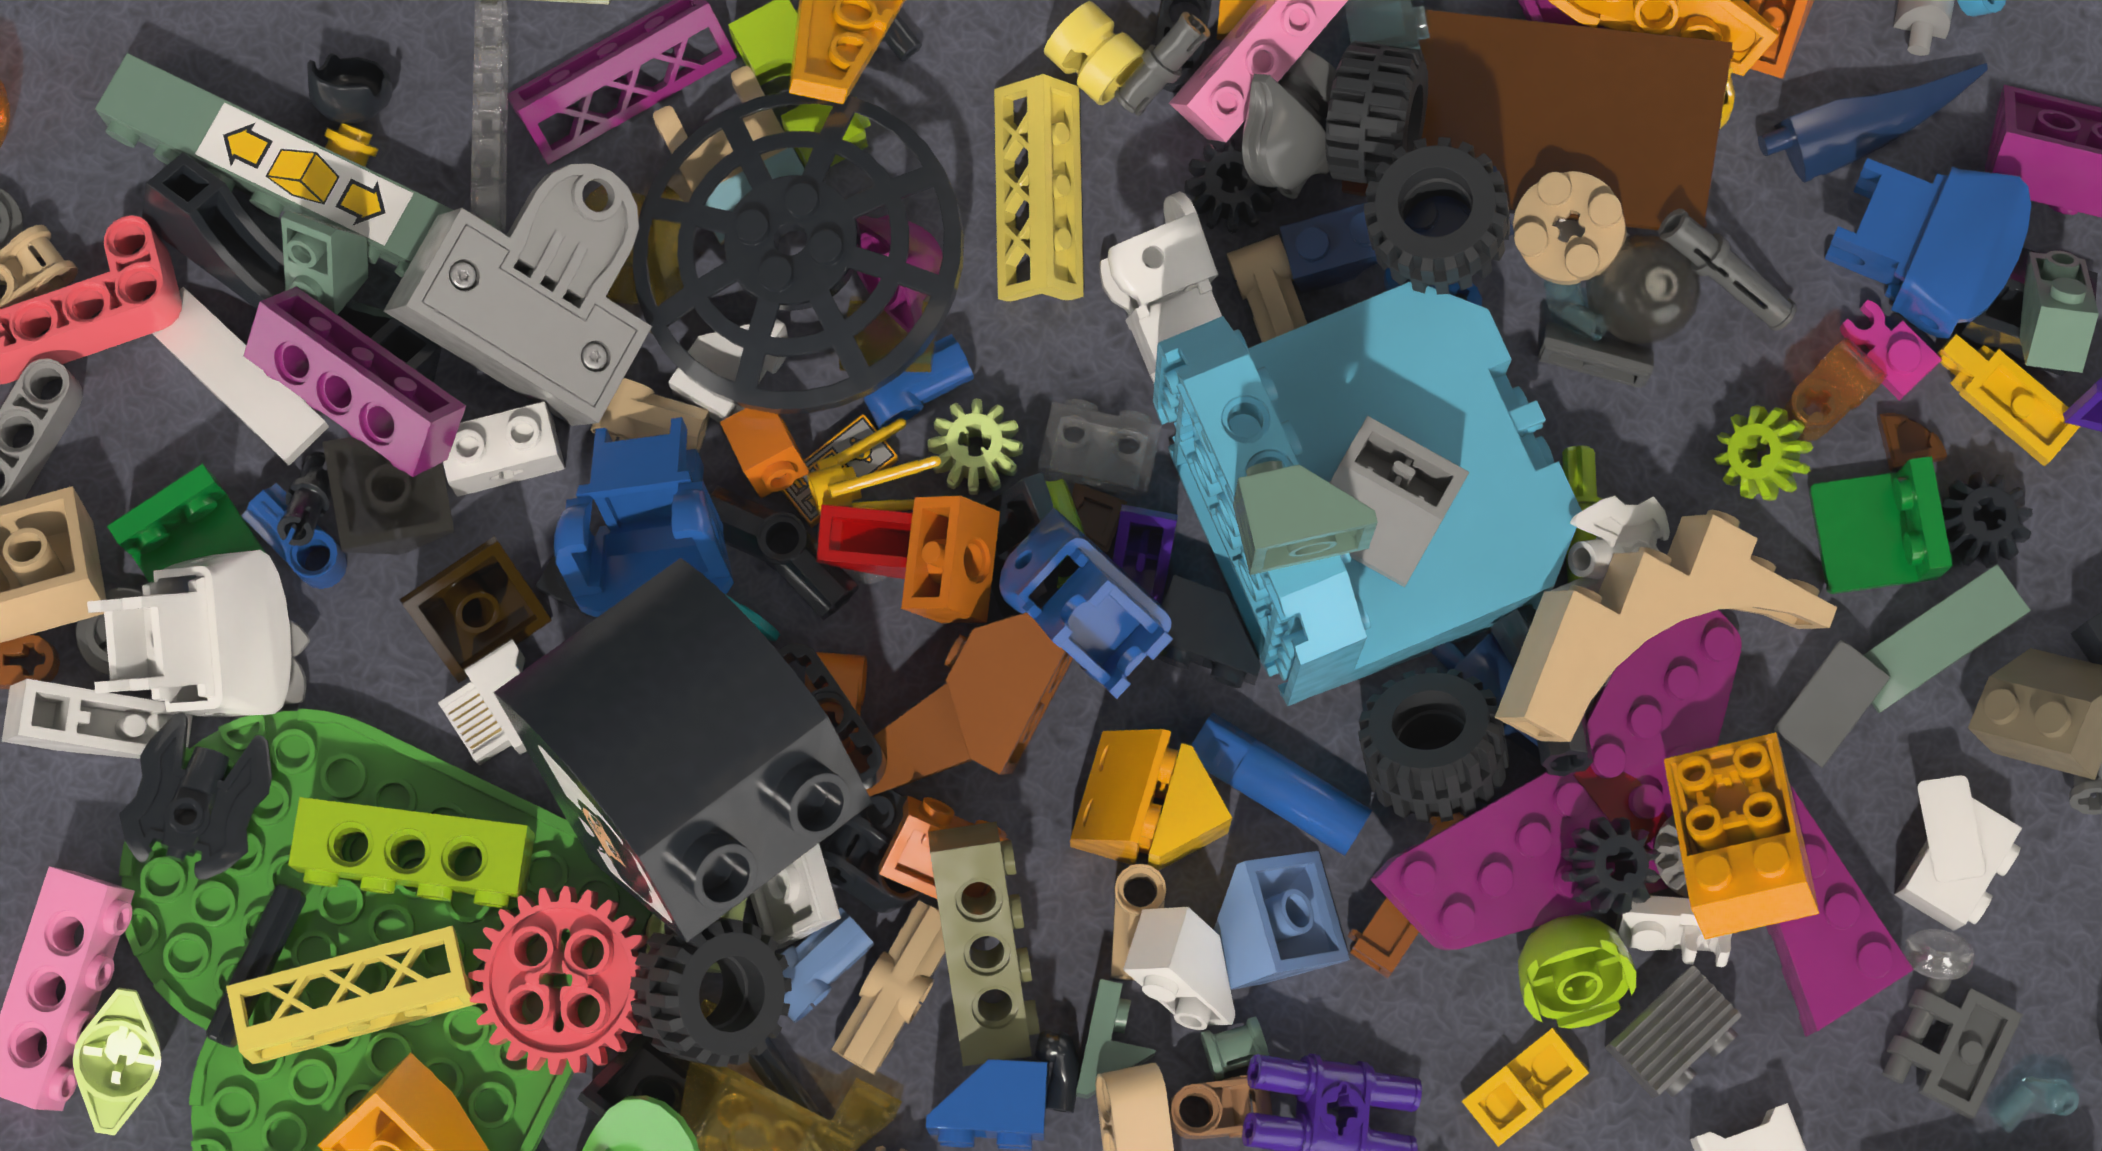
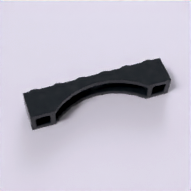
M184 152L146 183L142 218L148 222L159 237L256 309H258L260 301L285 291L283 253L248 216L226 183ZM352 299L338 313L339 317L434 382L442 349L440 345L385 313L383 309L362 304Z

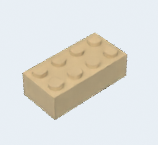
M73 486L0 506V643L104 614V612L88 613L87 602L106 600L94 523Z

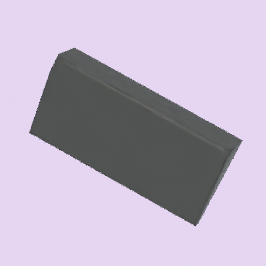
M1554 322L1546 324L1537 356L1541 362L1637 388H1642V386L1646 385L1654 367V352L1650 348Z
M1841 639L1777 723L1774 732L1777 733L1778 738L1823 769L1890 680V677Z

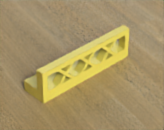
M1041 74L994 89L998 299L1003 301H1016L1039 294L1062 300L1084 297L1079 86ZM1027 97V113L1019 126L1014 123L1013 101ZM1024 147L1028 151V166L1018 179L1015 176V160ZM1025 200L1029 203V218L1022 230L1019 231L1016 228L1015 214ZM1026 253L1030 257V280L1017 283L1016 267Z
M453 926L226 986L239 1052L252 1064L477 1004L470 1002L469 999L475 994L472 981L465 974L457 934ZM445 944L450 973L426 979L411 970L422 950ZM406 955L401 964L392 959L394 957ZM381 961L396 970L383 991L369 994L354 985L368 964ZM350 970L345 979L335 974ZM406 976L416 981L401 985ZM326 977L340 985L327 1006L312 1009L298 1001L310 980ZM293 985L288 994L279 989ZM269 992L283 1000L271 1021L249 1026L244 998ZM349 992H352L355 995L359 996L357 998L344 1001ZM293 1007L302 1011L301 1013L287 1016Z

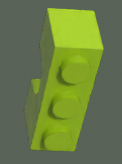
M773 0L728 24L734 46L745 65L752 69L760 86L777 77L791 76L798 9H794L790 0ZM800 104L798 107L781 115L784 132L811 131L820 133L833 106ZM855 113L843 140L851 142L862 150L868 147L865 129L871 126L869 118ZM794 148L805 167L813 148ZM835 154L831 166L845 158Z

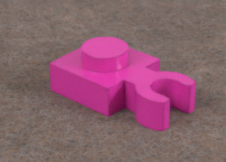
M1867 300L1860 310L1869 318L1870 328L1861 330L1847 319L1840 326V331L1849 342L1856 345H1865L1870 350L1860 362L1900 401L1942 359L1903 320L1891 331L1885 325V316L1882 309L1873 301Z

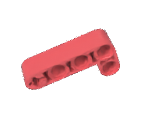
M131 215L119 218L108 227L104 236V248L109 264V272L0 309V385L18 380L25 368L38 359L49 358L65 364L163 330L177 320L182 310V300L171 256L167 247L147 221L141 217ZM141 246H143L139 251H137L136 253L132 254L136 249H138V248H140ZM152 292H154V294H153L150 298H148V299H146V300L143 301V299H144L147 295H149V294H151ZM102 310L96 317L91 319L95 313ZM49 329L44 335L39 337L43 331Z

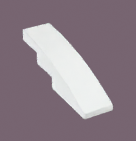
M182 287L179 290L182 300V310L179 317L169 327L152 334L288 465L292 464L329 428V425L300 396L279 381L268 377L262 369L243 356L246 345L190 292Z

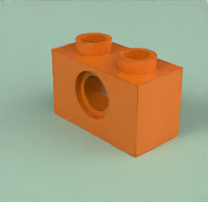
M963 496L915 497L901 609L939 623H987L1000 511Z

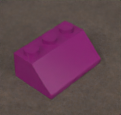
M2004 84L1989 146L1985 172L2020 176L2029 187L2030 200L2047 204L2056 212L2067 215H2075L2080 212L2102 218V108Z

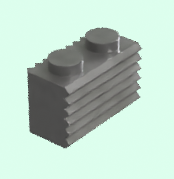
M1691 966L1618 1034L1605 1049L1652 1098L1659 1096L1664 1090L1671 1097H1674L1697 1075L1691 1068V1064L1705 1051L1713 1058L1716 1057L1738 1036V1033L1731 1026L1742 1015L1700 973L1698 968Z

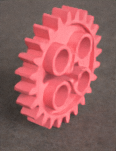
M563 886L558 901L552 889L540 888L538 896L539 905H536L528 896L521 895L517 897L520 914L517 915L510 910L500 909L498 914L505 927L502 930L488 927L483 929L486 937L493 943L490 950L482 948L473 950V954L484 961L485 966L484 970L468 973V978L483 982V990L475 993L469 999L473 1003L486 1004L488 1008L476 1020L477 1024L484 1026L495 1024L498 1027L489 1040L491 1045L511 1042L506 1056L508 1060L518 1061L528 1052L527 1069L531 1071H539L546 1059H548L550 1074L562 1075L568 1059L574 1073H585L588 1055L596 1065L605 1066L608 1064V1055L605 1047L609 1046L617 1052H625L628 1048L621 1036L623 1031L637 1034L642 1033L637 1026L639 1023L633 1019L634 1014L631 1001L638 999L637 990L630 989L631 976L639 977L641 967L635 964L638 957L637 951L647 943L648 936H629L628 932L637 919L634 916L625 915L615 920L614 917L619 903L614 900L608 899L597 909L598 892L586 890L579 902L576 889L571 886ZM568 929L570 931V938L564 948V942L561 939L562 931ZM540 934L544 937L548 950L544 960L534 966L527 958L526 948L531 938ZM597 937L603 945L604 955L599 965L590 969L582 959V950L588 940ZM564 973L572 975L571 986H564L562 988L554 986L553 979L555 975ZM536 992L543 1001V1012L536 1022L530 1024L523 1016L522 1005L528 995ZM592 995L599 1003L600 1014L594 1024L586 1027L579 1019L578 1008L585 997ZM561 1012L564 1028L561 1032H557L555 1023L559 1019Z

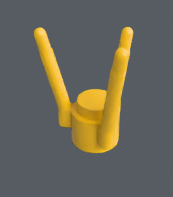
M900 418L835 456L818 460L817 466L819 470L808 473L807 479L819 516L821 504L886 511L913 510V499L853 503L852 501L862 498L860 489L937 467L941 464V458L939 456H931L856 477L852 466L842 469V465L904 429L906 421Z

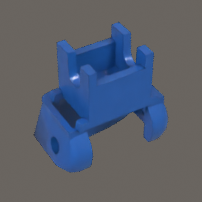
M1867 158L1853 192L1871 199L1857 233L1839 226L1837 227L1825 259L1888 285L1885 296L1894 302L1891 308L1892 311L1901 314L1914 326L1930 335L1949 339L1957 323L1973 321L1990 307L2005 287L2019 260L2028 232L2031 212L2029 187L2020 176L1964 170L1952 166L1949 175L1937 174L1934 182L1930 183Z
M682 417L671 418L670 434L612 442L607 428L595 429L590 484L579 485L576 492L577 498L566 499V508L557 521L554 534L556 565L581 612L599 617L680 558L701 572L724 594H727L734 584L723 536V523L703 482L704 464L697 449L686 450L688 429ZM593 499L607 525L600 526L596 536H593L590 530Z
M1055 508L1045 516L1007 557L1001 571L999 583L1004 600L1017 612L1022 614L1028 613L1059 648L1061 647L1075 659L1089 677L1104 685L1116 699L1131 685L1127 676L1147 655L1154 660L1173 640L1168 634L1172 624L1168 611ZM1068 554L1080 567L1040 609L1030 597V594Z

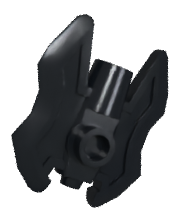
M180 712L175 714L148 741L141 753L142 778L136 796L120 812L119 817L125 842L139 862H149L154 855L152 847L156 842H159L167 850L166 857L175 861L183 862L186 856L194 857L196 853L200 854L201 861L195 862L194 873L197 879L204 880L226 871L249 852L247 837L249 821L254 809L270 792L272 773L269 746L264 736H255L226 778L225 774L229 757L209 748L195 747L184 770L188 718L185 713Z

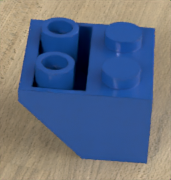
M988 1059L926 1115V1129L929 1135H938L940 1146L974 1148L975 1137L997 1138V1149L1031 1151L1033 1140L1044 1141L1047 1062Z

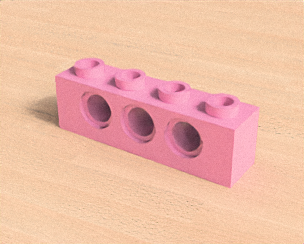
M1257 0L1169 104L1206 139L1227 142L1246 120L1254 74L1270 75L1278 82L1348 0Z
M49 866L0 1013L1 1098L33 1109L63 1111L66 1101L73 1095L77 1086L73 1067L75 1044L81 1033L95 1017V1011L102 990L108 986L114 973L113 957L120 935L126 931L132 918L131 902L135 893L134 890L76 871ZM82 923L84 937L81 944L76 947L74 934L77 927ZM63 979L66 991L63 999L58 1002L56 989L59 982ZM45 1034L47 1050L41 1058L38 1053V1043Z

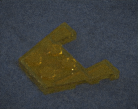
M704 999L700 1008L705 1018L715 1010L717 1004ZM689 1061L679 1114L684 1118L695 1135L699 1151H856L895 1119L902 1101L856 1078L832 1120H827L728 1067H716Z

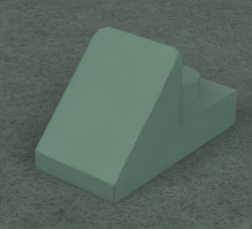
M1100 979L1076 1091L1077 1097L1088 1099L1096 1094L1095 1082L1097 1074L1138 1066L1155 1056L1156 1050L1112 1041L1113 1032L1125 1033L1131 1000L1120 998L1122 983Z

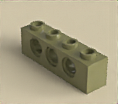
M997 821L928 832L930 855L963 1067L984 1064L988 1059L1010 1060L1032 1056L1029 1035L1040 1034L1035 999L1023 1000L1021 987L1022 982L1032 981L1027 947L1016 948L1013 933L1014 929L1024 928L1019 893L1008 895L1005 876L1016 874L1012 841H1000ZM975 882H983L992 887L988 894L977 898L970 897L963 892L968 885ZM983 936H992L1000 941L996 947L986 951L978 950L972 946L976 939ZM992 989L1002 990L1007 993V996L997 1003H987L980 999L982 994Z

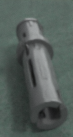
M1684 209L1674 210L1663 220L1659 228L1660 238L1671 244L1689 259L1690 268L1699 276H1709L1737 301L1741 302L1764 321L1771 330H1781L1792 321L1797 310V306L1794 305L1796 303L1792 299L1787 298L1756 270L1752 269L1730 250V243L1721 234H1710L1691 218Z

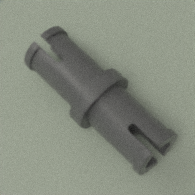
M1183 12L1179 20L1156 46L1149 45L1142 54L1143 62L1123 85L1116 89L1114 95L1117 101L1130 113L1133 114L1135 112L1137 116L1142 115L1145 112V108L1167 83H1175L1181 77L1183 72L1181 67L1199 46L1210 37V31L1206 25L1193 14L1190 16L1188 12Z

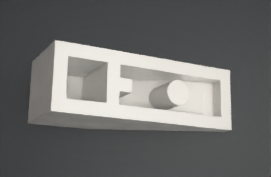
M25 679L10 686L2 742L57 751L140 759V755L148 741L178 712H166L165 702L115 693L95 694V690ZM186 715L188 718L186 747L189 745L193 715Z

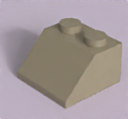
M2030 648L1989 676L1968 729L1995 754L2095 780L2102 763V665Z

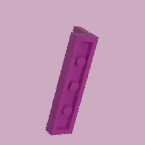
M672 0L506 94L516 114L526 126L543 159L549 165L734 60L737 56L710 4L706 0ZM708 28L718 50L701 60L683 57L688 38ZM674 47L672 53L665 52L668 49ZM653 58L669 62L662 82L653 87L636 83L640 67L645 62ZM680 65L687 67L678 72ZM627 73L625 80L617 79ZM605 85L622 89L617 107L606 114L588 110L594 91ZM632 92L639 94L636 97L630 99ZM579 101L578 107L570 106ZM557 112L574 116L569 135L549 145L538 123ZM585 119L592 121L583 126Z

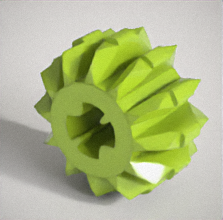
M1759 405L1750 408L1748 418L1739 414L1730 417L1735 433L1721 432L1717 435L1721 443L1728 445V451L1720 453L1714 458L1719 465L1731 466L1722 479L1726 485L1735 486L1740 484V495L1742 497L1753 499L1759 493L1762 499L1767 501L1777 499L1779 488L1785 492L1797 490L1796 481L1792 475L1793 472L1808 474L1811 471L1809 465L1799 462L1800 454L1808 453L1814 448L1811 442L1797 440L1803 433L1804 424L1797 420L1788 422V412L1785 409L1775 407L1768 413L1765 407ZM1767 444L1770 446V454L1763 456L1760 462L1757 459V453L1765 450Z

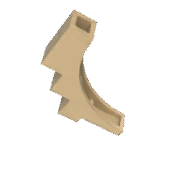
M1708 510L1706 515L1682 516L1667 555L1647 547H1640L1638 552L1613 554L1599 593L1577 585H1570L1568 590L1544 591L1495 718L1539 741L1571 742L1589 703L1615 668L1648 639L1678 622L1718 609H1732L1761 614L1797 629L1830 628L1837 607L1819 598L1820 591L1815 586L1796 579L1787 580L1774 573L1776 566L1773 563L1753 556L1752 552L1758 538L1738 528L1740 521L1735 517L1717 510Z

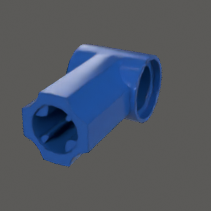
M950 334L930 344L924 353L900 376L874 393L863 397L878 428L881 429L899 418L905 421L909 420L923 409V404L973 380L974 375L962 348L954 336Z
M277 483L267 489H263L249 502L246 511L241 515L242 518L293 569L303 582L318 589L329 588L337 584L345 575L347 568L346 555L341 547L318 524H316L314 529L315 533L312 540L306 545L293 546L289 544L294 532L292 527L288 536L283 541L277 532V526L287 508L286 492ZM318 548L330 550V558L325 567L317 571L306 570L305 562L310 552Z

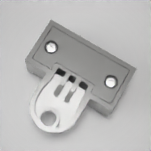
M570 164L542 178L529 194L507 235L463 208L440 214L434 221L386 305L384 312L533 403L545 401L550 413L569 425L578 426L599 423L652 328L648 323L606 298L608 291L633 248L639 230L638 209L628 186L612 171L594 164ZM589 181L599 182L608 193L607 205L601 212L590 210L583 201L582 192L584 186Z

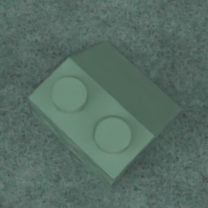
M1268 461L1249 467L1246 470L1247 476L1238 478L1233 508L1250 575L1369 549L1378 523L1375 510L1298 464L1284 468L1282 461Z

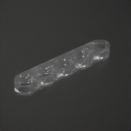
M475 0L471 211L473 215L495 229L505 230L509 24L503 23H509L508 6L506 0Z

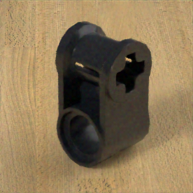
M855 815L832 833L825 847L821 850L830 883L841 887L878 913L895 911L921 893L901 883L900 893L891 890L887 886L884 876L879 874V865L892 840L880 833L873 824L859 815Z

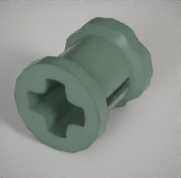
M1256 1016L1248 1018L1246 1025L1216 1034H1213L1210 1030L1200 1032L1203 1048L1214 1081L1223 1080L1226 1072L1249 1066L1253 1055L1269 1056L1266 1041Z

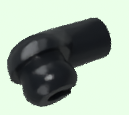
M1047 1030L1042 1031L1038 1036L1035 1056L1039 1061L1053 1062L1046 1109L1072 1114L1074 1113L1077 1097L1076 1091L1081 1072L1073 1038L1061 1030L1059 1034Z

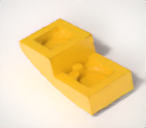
M1553 1027L1462 1100V1103L1499 1147L1591 1071L1556 1028Z

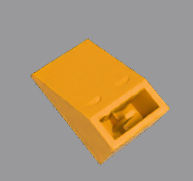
M1147 729L1102 732L1070 838V847L1130 865H1136L1139 852L1149 855L1162 808L1161 805L1154 804L1155 798L1165 801L1177 760L1178 750L1169 748L1171 731Z
M1777 733L1665 758V770L1690 907L1704 938H1714L1819 914L1808 856Z

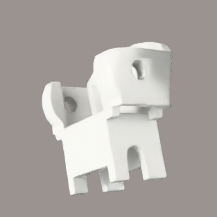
M1181 191L1165 198L1164 217L1166 224L1111 247L1108 250V258L1100 261L1099 273L1102 288L1113 303L1126 310L1129 317L1125 321L1129 330L1133 333L1153 384L1155 382L1158 342L1222 316L1211 291L1212 286L1210 284L1219 274L1197 212L1191 200Z
M254 550L216 554L183 561L166 567L163 570L153 571L154 582L142 586L143 596L87 602L88 613L104 612L110 681L94 682L95 694L151 689L153 700L165 701L166 712H181L186 715L204 717L275 714L283 707L289 689L291 671L290 624L286 598L279 573L270 556L263 551Z

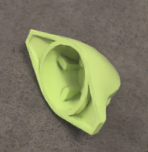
M120 987L116 989L81 1033L75 1044L73 1053L74 1073L96 1133L115 1135L153 1087L159 1075L161 1048L158 1036L137 990Z

